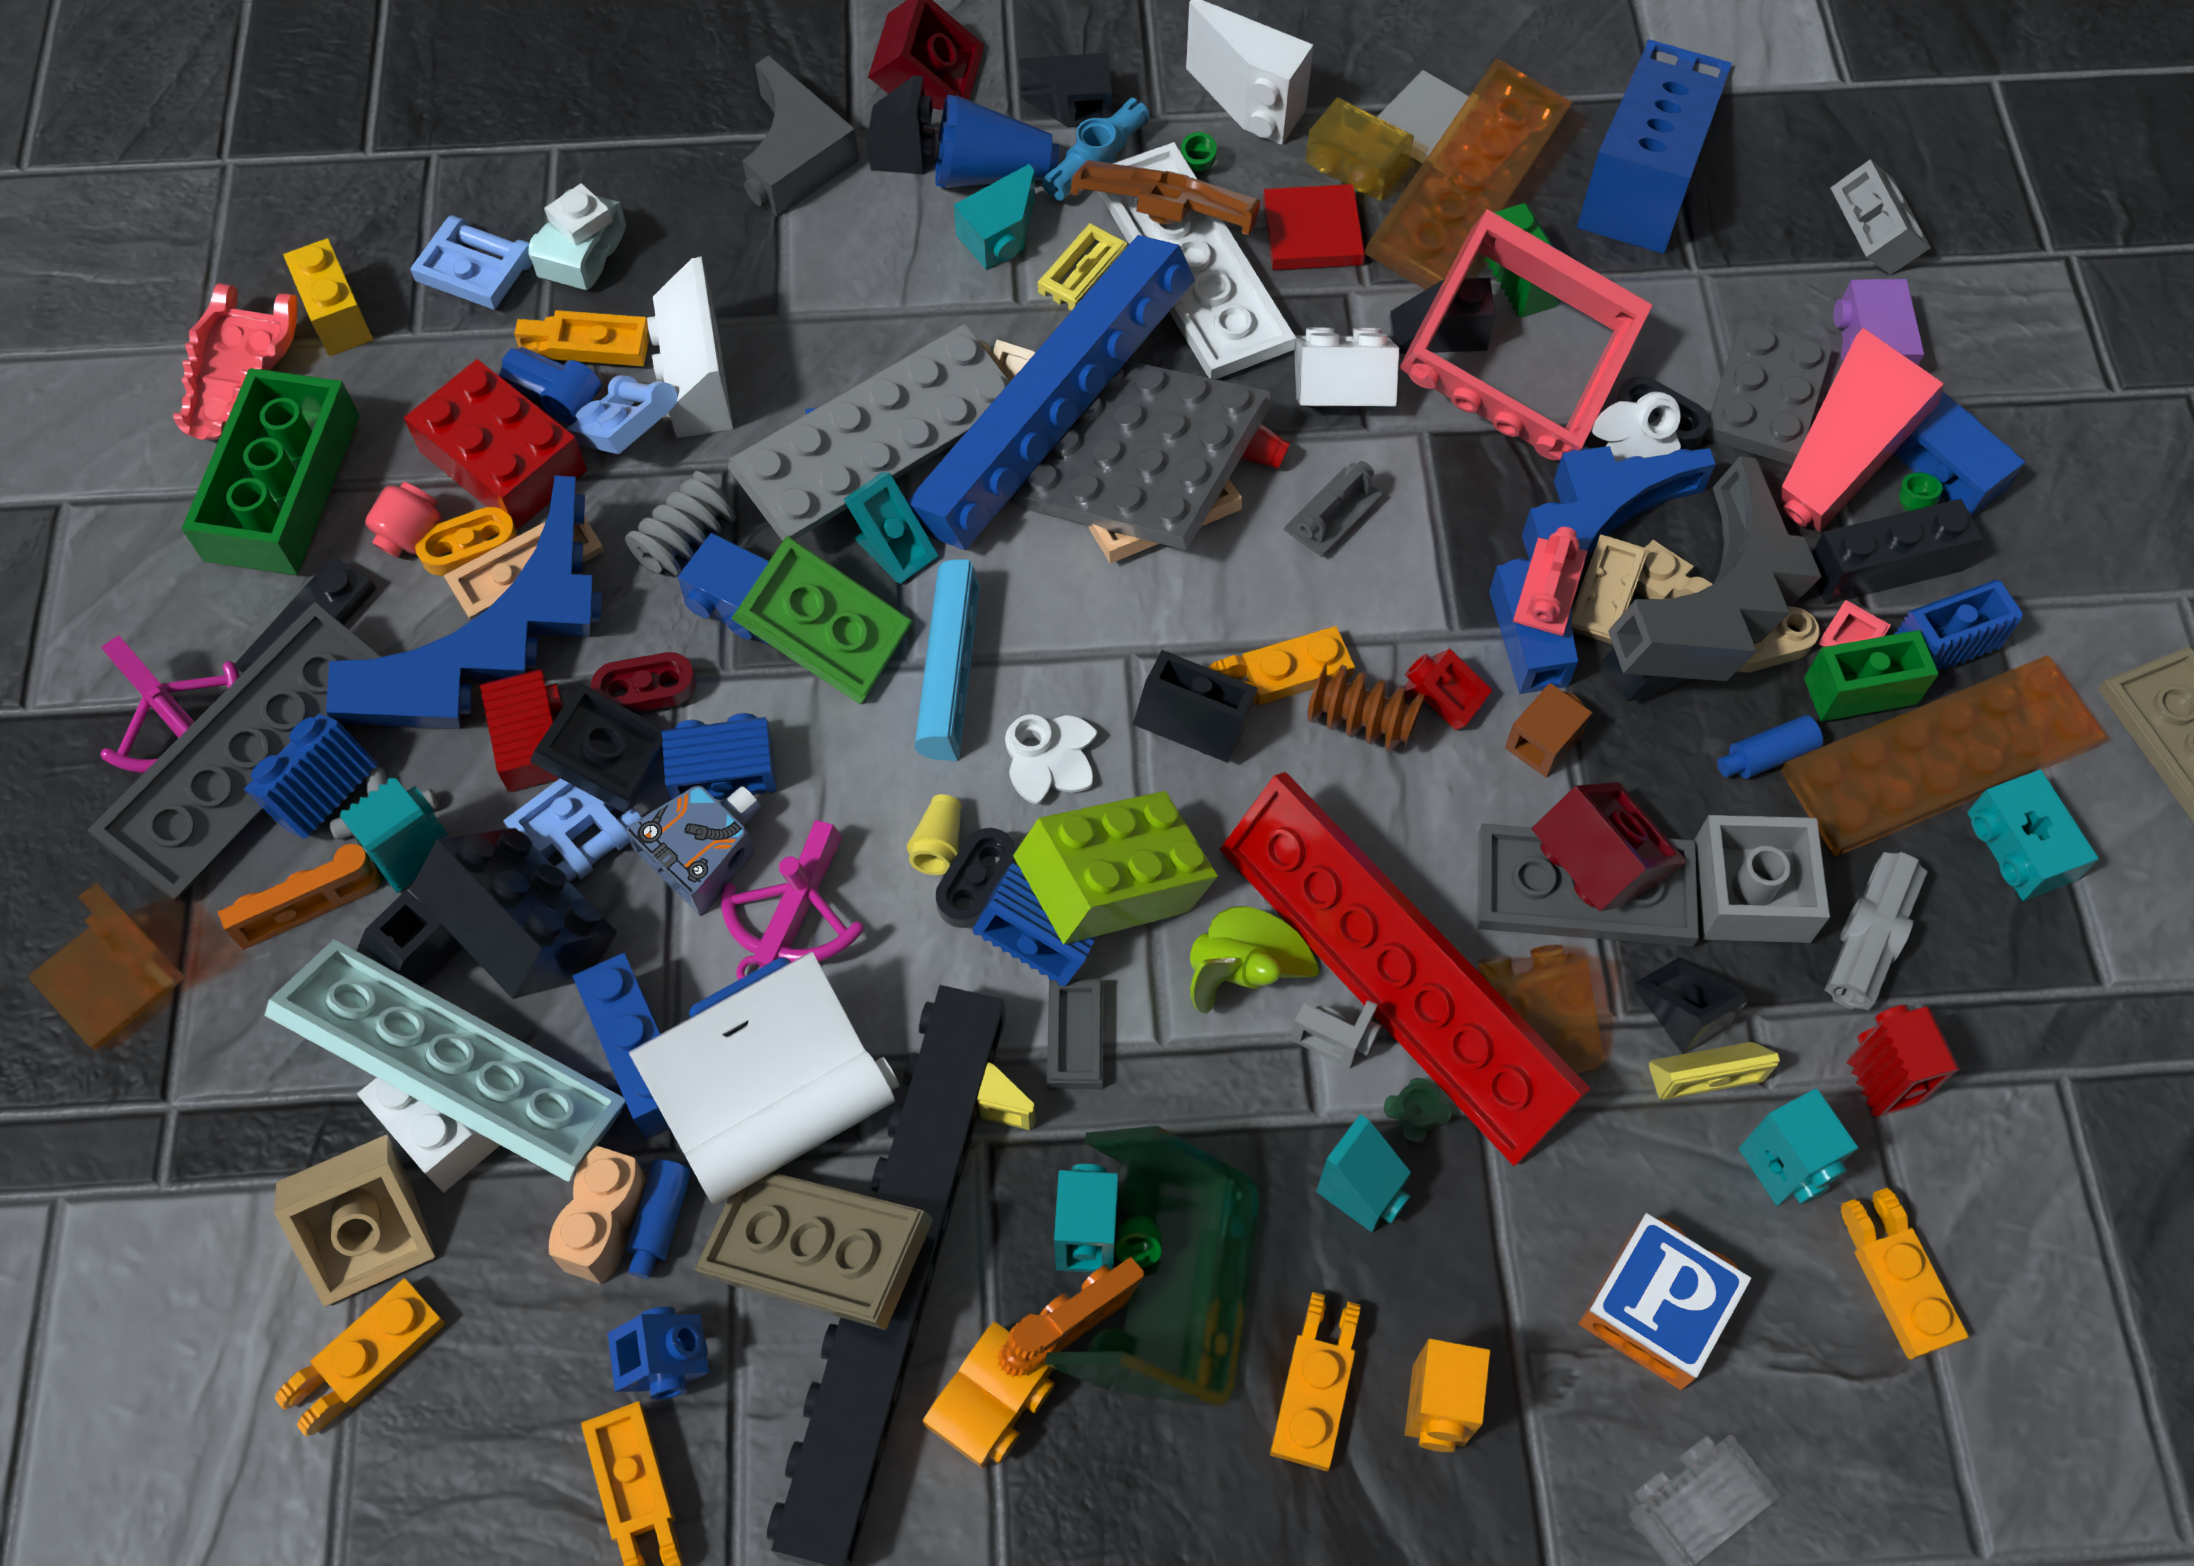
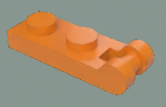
M350 843L340 847L332 861L312 870L298 871L290 875L285 882L260 893L246 894L237 899L233 905L217 912L224 930L242 950H245L372 893L381 883V873L374 863L370 861L369 856L361 846Z

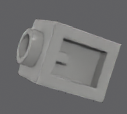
M1367 1000L1355 1026L1346 1022L1342 1014L1326 1006H1317L1315 1008L1303 1003L1294 1021L1290 1041L1350 1068L1357 1053L1360 1052L1368 1056L1376 1040L1381 1025L1372 1021L1378 1004Z

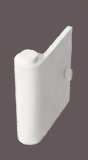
M813 952L807 953L628 1052L712 1206L895 1102L892 1090L899 1087L898 1080L886 1059L882 1057L874 1061L871 1055L865 1051ZM746 1021H747V1025H746L745 1027L739 1029L738 1031H736V1032H734V1033H732V1034H730V1035H728V1036H724V1035H727V1034H729V1033H731V1032L737 1030L738 1028L744 1026V1025L746 1024Z

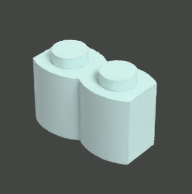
M596 196L609 208L613 222L578 245L573 244L552 223L548 222L539 233L533 235L528 249L537 277L584 290L590 289L598 280L604 268L606 258L615 251L624 234L626 221L620 202Z

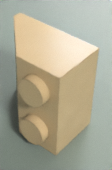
M384 1135L276 1182L273 1212L324 1307L435 1258V1251L411 1181L388 1135Z

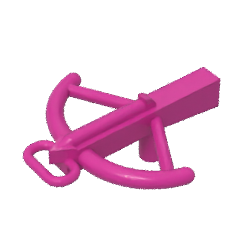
M119 635L101 646L108 658L142 696L118 752L105 748L101 751V758L118 768L144 773L157 759H136L128 757V754L149 708L154 709L179 738L194 721L169 693L227 685L228 689L240 677L235 663L232 661L225 662L223 664L225 675L160 683Z
M815 820L799 860L793 856L782 859L779 863V871L788 883L736 894V887L733 883H726L724 885L721 908L726 927L732 937L743 948L754 953V956L745 957L739 963L736 970L738 980L745 977L744 972L749 964L760 965L761 968L781 957L788 958L793 962L809 952L814 953L818 962L826 960L850 946L863 932L864 926L859 921L852 923L847 929L817 892L842 839V836L833 824ZM783 895L762 939L748 932L738 918L735 905ZM811 903H813L839 936L818 947L792 949L790 947Z

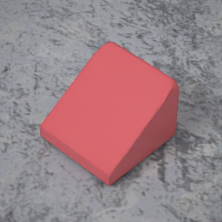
M1845 600L1818 644L1826 647L1883 637L1891 625Z

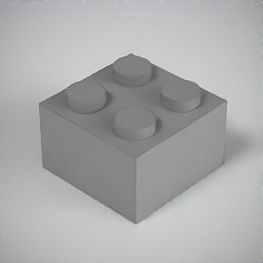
M1708 815L1694 839L1702 939L1811 943L1830 918L1817 818Z

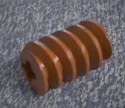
M1326 662L1309 702L1307 710L1308 721L1316 723L1326 712L1327 728L1334 731L1345 719L1346 734L1351 738L1355 737L1363 727H1366L1367 744L1373 745L1382 734H1385V749L1392 753L1402 741L1405 742L1406 748L1424 702V694L1419 693L1408 705L1405 703V687L1399 686L1389 698L1385 696V680L1380 679L1371 690L1366 689V673L1361 671L1349 683L1346 682L1347 666L1341 664L1335 673L1330 676L1327 675Z

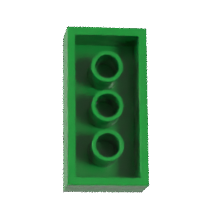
M253 368L248 369L181 528L203 562L291 575L299 574L360 417L343 381Z

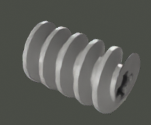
M695 470L693 474L694 479H687L682 482L680 492H672L666 499V505H658L653 510V518H644L639 523V532L630 531L625 537L629 549L638 561L656 574H660L663 569H666L670 573L678 575L681 572V567L675 559L677 555L689 562L694 556L689 544L692 542L700 548L707 539L703 533L704 530L717 536L722 533V528L716 519L717 517L727 523H733L736 519L726 495L711 478L702 472Z

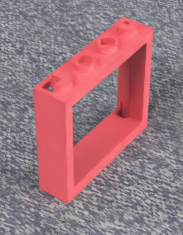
M1487 209L1471 228L1398 369L1409 374L1410 379L1417 385L1427 389H1435L1451 398V402L1457 408L1465 412L1477 413L1493 422V426L1499 432L1512 437L1517 436L1533 445L1541 456L1560 461L1562 453L1582 449L1652 308V304ZM1478 252L1614 330L1565 428L1427 350Z

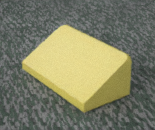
M1747 1042L1654 1059L1649 1062V1069L1659 1099L1667 1100L1764 1082L1778 1066L1780 1058L1778 1053L1764 1046Z

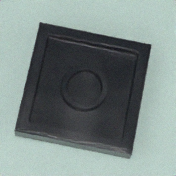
M579 683L534 750L529 762L625 813L663 750L661 732L665 729Z

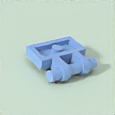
M560 778L503 820L507 829L516 827L519 831L526 834L532 840L533 846L546 859L557 852L563 861L555 867L563 871L568 882H570L575 877L580 880L594 870L592 864L613 848L620 851L629 844L630 840L625 829L642 817L634 808H631L616 819L610 813L614 807ZM595 823L601 832L580 848H577L572 840Z

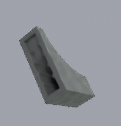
M767 56L755 64L761 97L775 113L774 119L765 139L742 162L746 177L744 188L748 196L756 205L761 206L763 204L778 217L858 162L859 156L855 129L775 60Z

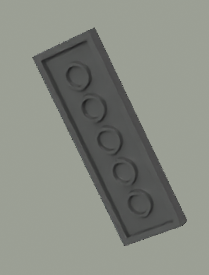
M314 602L88 829L89 834L176 902L264 811L244 791V788L253 780L251 773L254 767L268 756H277L291 742L289 735L298 723L309 717L315 718L319 713L328 717L326 705L329 661L366 660L380 658L381 656Z

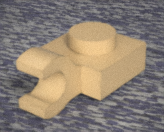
M1652 540L1645 547L1649 549V553L1635 592L1646 599H1672L1698 593L1711 586L1712 583L1701 577L1690 578L1694 566Z

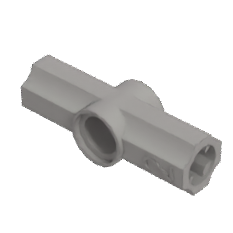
M1883 852L1874 865L1875 868L1867 882L1863 897H1860L1855 903L1841 932L1840 940L1844 943L1825 991L1833 997L1834 1002L1846 1008L1870 1010L1879 997L1883 981L1886 979L1890 964L1895 962L1911 932L1913 920L1909 919L1927 871L1922 868L1918 859L1903 852Z

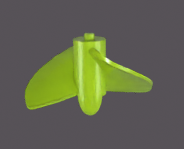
M1249 906L1230 907L1219 912L1212 919L1208 933L1201 934L1192 945L1190 963L1195 973L1190 986V998L1193 1007L1197 1011L1208 1014L1213 1009L1216 990L1223 981L1256 989L1262 985L1272 984L1280 977L1314 978L1319 975L1320 970L1307 943L1297 931L1282 919Z

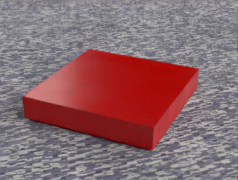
M1353 184L1264 189L1263 206L1272 270L1363 265L1364 249Z

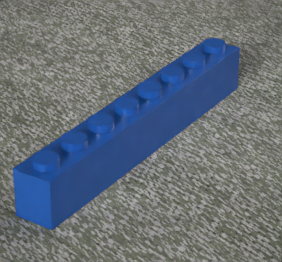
M1137 235L911 495L907 503L928 537L965 551L1193 284L1195 278L1179 244Z

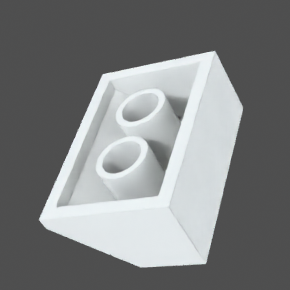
M702 257L692 258L653 296L655 316L647 317L652 345L660 346V353L652 355L657 381L671 384L677 392L676 405L662 417L663 421H672L676 438L733 430L716 314Z

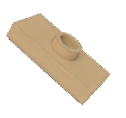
M1600 534L1572 610V632L1612 644L1608 630L1629 608L1648 557L1649 549Z

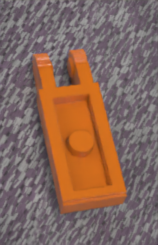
M1132 1257L1112 1270L1107 1264L1103 1265L1084 1281L1081 1286L1082 1291L1074 1297L1070 1298L1066 1293H1063L1051 1301L1040 1315L1028 1314L1011 1329L1008 1341L1002 1345L998 1352L997 1359H999L998 1365L1001 1366V1371L1004 1370L1006 1375L1010 1374L1012 1377L1019 1376L1020 1378L1022 1374L1026 1375L1028 1370L1031 1372L1046 1360L1051 1359L1125 1306L1143 1279L1144 1271Z

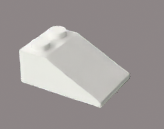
M1191 0L1189 2L1186 69L1244 130L1283 145L1306 111L1314 45L1204 0Z

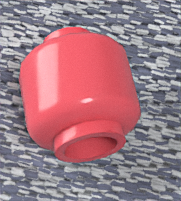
M404 481L400 487L394 485L385 487L365 519L367 528L376 535L372 544L396 558H399L403 551L417 555L415 545L433 525L441 523V514L435 508L438 501L419 488Z

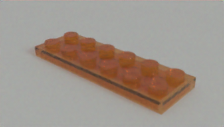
M1495 58L1375 232L1364 253L1425 290L1445 279L1471 228L1487 209L1492 212L1504 209L1567 114L1572 102Z
M2046 655L1789 760L1784 764L1780 772L1809 817L1817 818L1819 833L1834 856L1837 857L1978 798L1986 789L2040 769H2047L2097 748L2107 736L2051 658Z

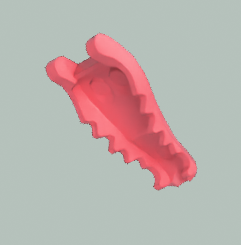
M218 283L215 286L210 305L200 320L189 330V343H185L189 360L183 359L184 377H182V382L186 394L182 398L180 413L174 412L173 414L175 423L185 435L200 440H218L220 438L248 369L269 371L286 354L292 343L297 323L298 302L296 295L279 293L275 299L273 315L236 309L238 299L236 287L223 283Z

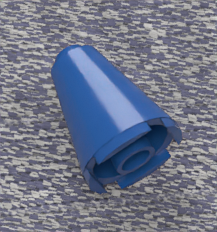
M947 95L945 98L938 135L940 145L939 155H936L935 186L953 188L989 185L1028 164L1034 169L1035 181L1042 180L1048 174V171L1057 167L1059 144L1052 143L1051 133L957 95Z

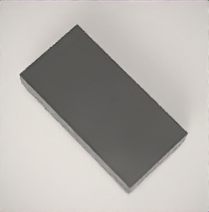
M1071 979L1066 986H1059L1056 980H1049L1047 1089L1103 1090V979Z

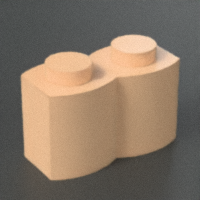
M596 1146L582 1161L573 1184L574 1200L566 1205L558 1215L549 1238V1255L564 1272L603 1284L618 1267L625 1248V1230L634 1222L647 1180L645 1173L635 1158Z

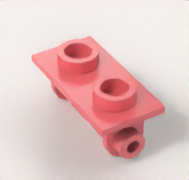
M1558 528L1555 533L1550 535L1549 540L1538 537L1513 622L1556 635H1564L1587 551L1578 549L1580 543L1576 538V531L1572 528Z

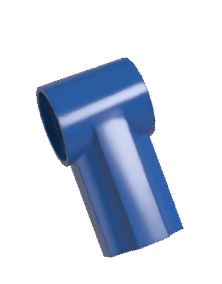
M511 347L502 359V367L498 375L521 394L540 402L542 407L551 416L566 424H573L578 420L576 418L577 412L592 402L602 389L599 377L586 365L575 360H568L565 365H562L524 347L518 349Z

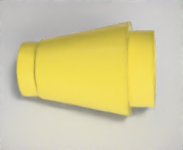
M945 794L935 795L907 844V851L910 854L909 863L913 868L924 874L935 876L945 874L959 852L960 812L962 805L956 798Z

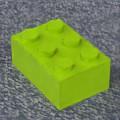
M1166 791L1039 817L1013 855L1063 945L1188 913L1218 877Z

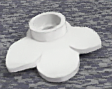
M1651 392L1641 397L1637 403L1619 401L1609 406L1595 420L1591 432L1595 436L1608 441L1606 447H1611L1615 462L1623 461L1633 456L1646 458L1670 454L1681 448L1675 432L1680 423V409L1676 400L1670 395L1663 392ZM1654 408H1659L1660 414L1658 419L1653 423H1649V414Z
M1034 714L1019 717L1009 726L1005 736L1006 749L1013 758L1009 770L1013 787L1025 800L1036 805L1043 801L1051 787L1057 791L1068 793L1080 792L1091 788L1093 785L1092 769L1081 750L1086 748L1095 739L1097 731L1081 718L1064 715L1050 721ZM1027 738H1036L1040 741V744L1025 746L1022 742Z

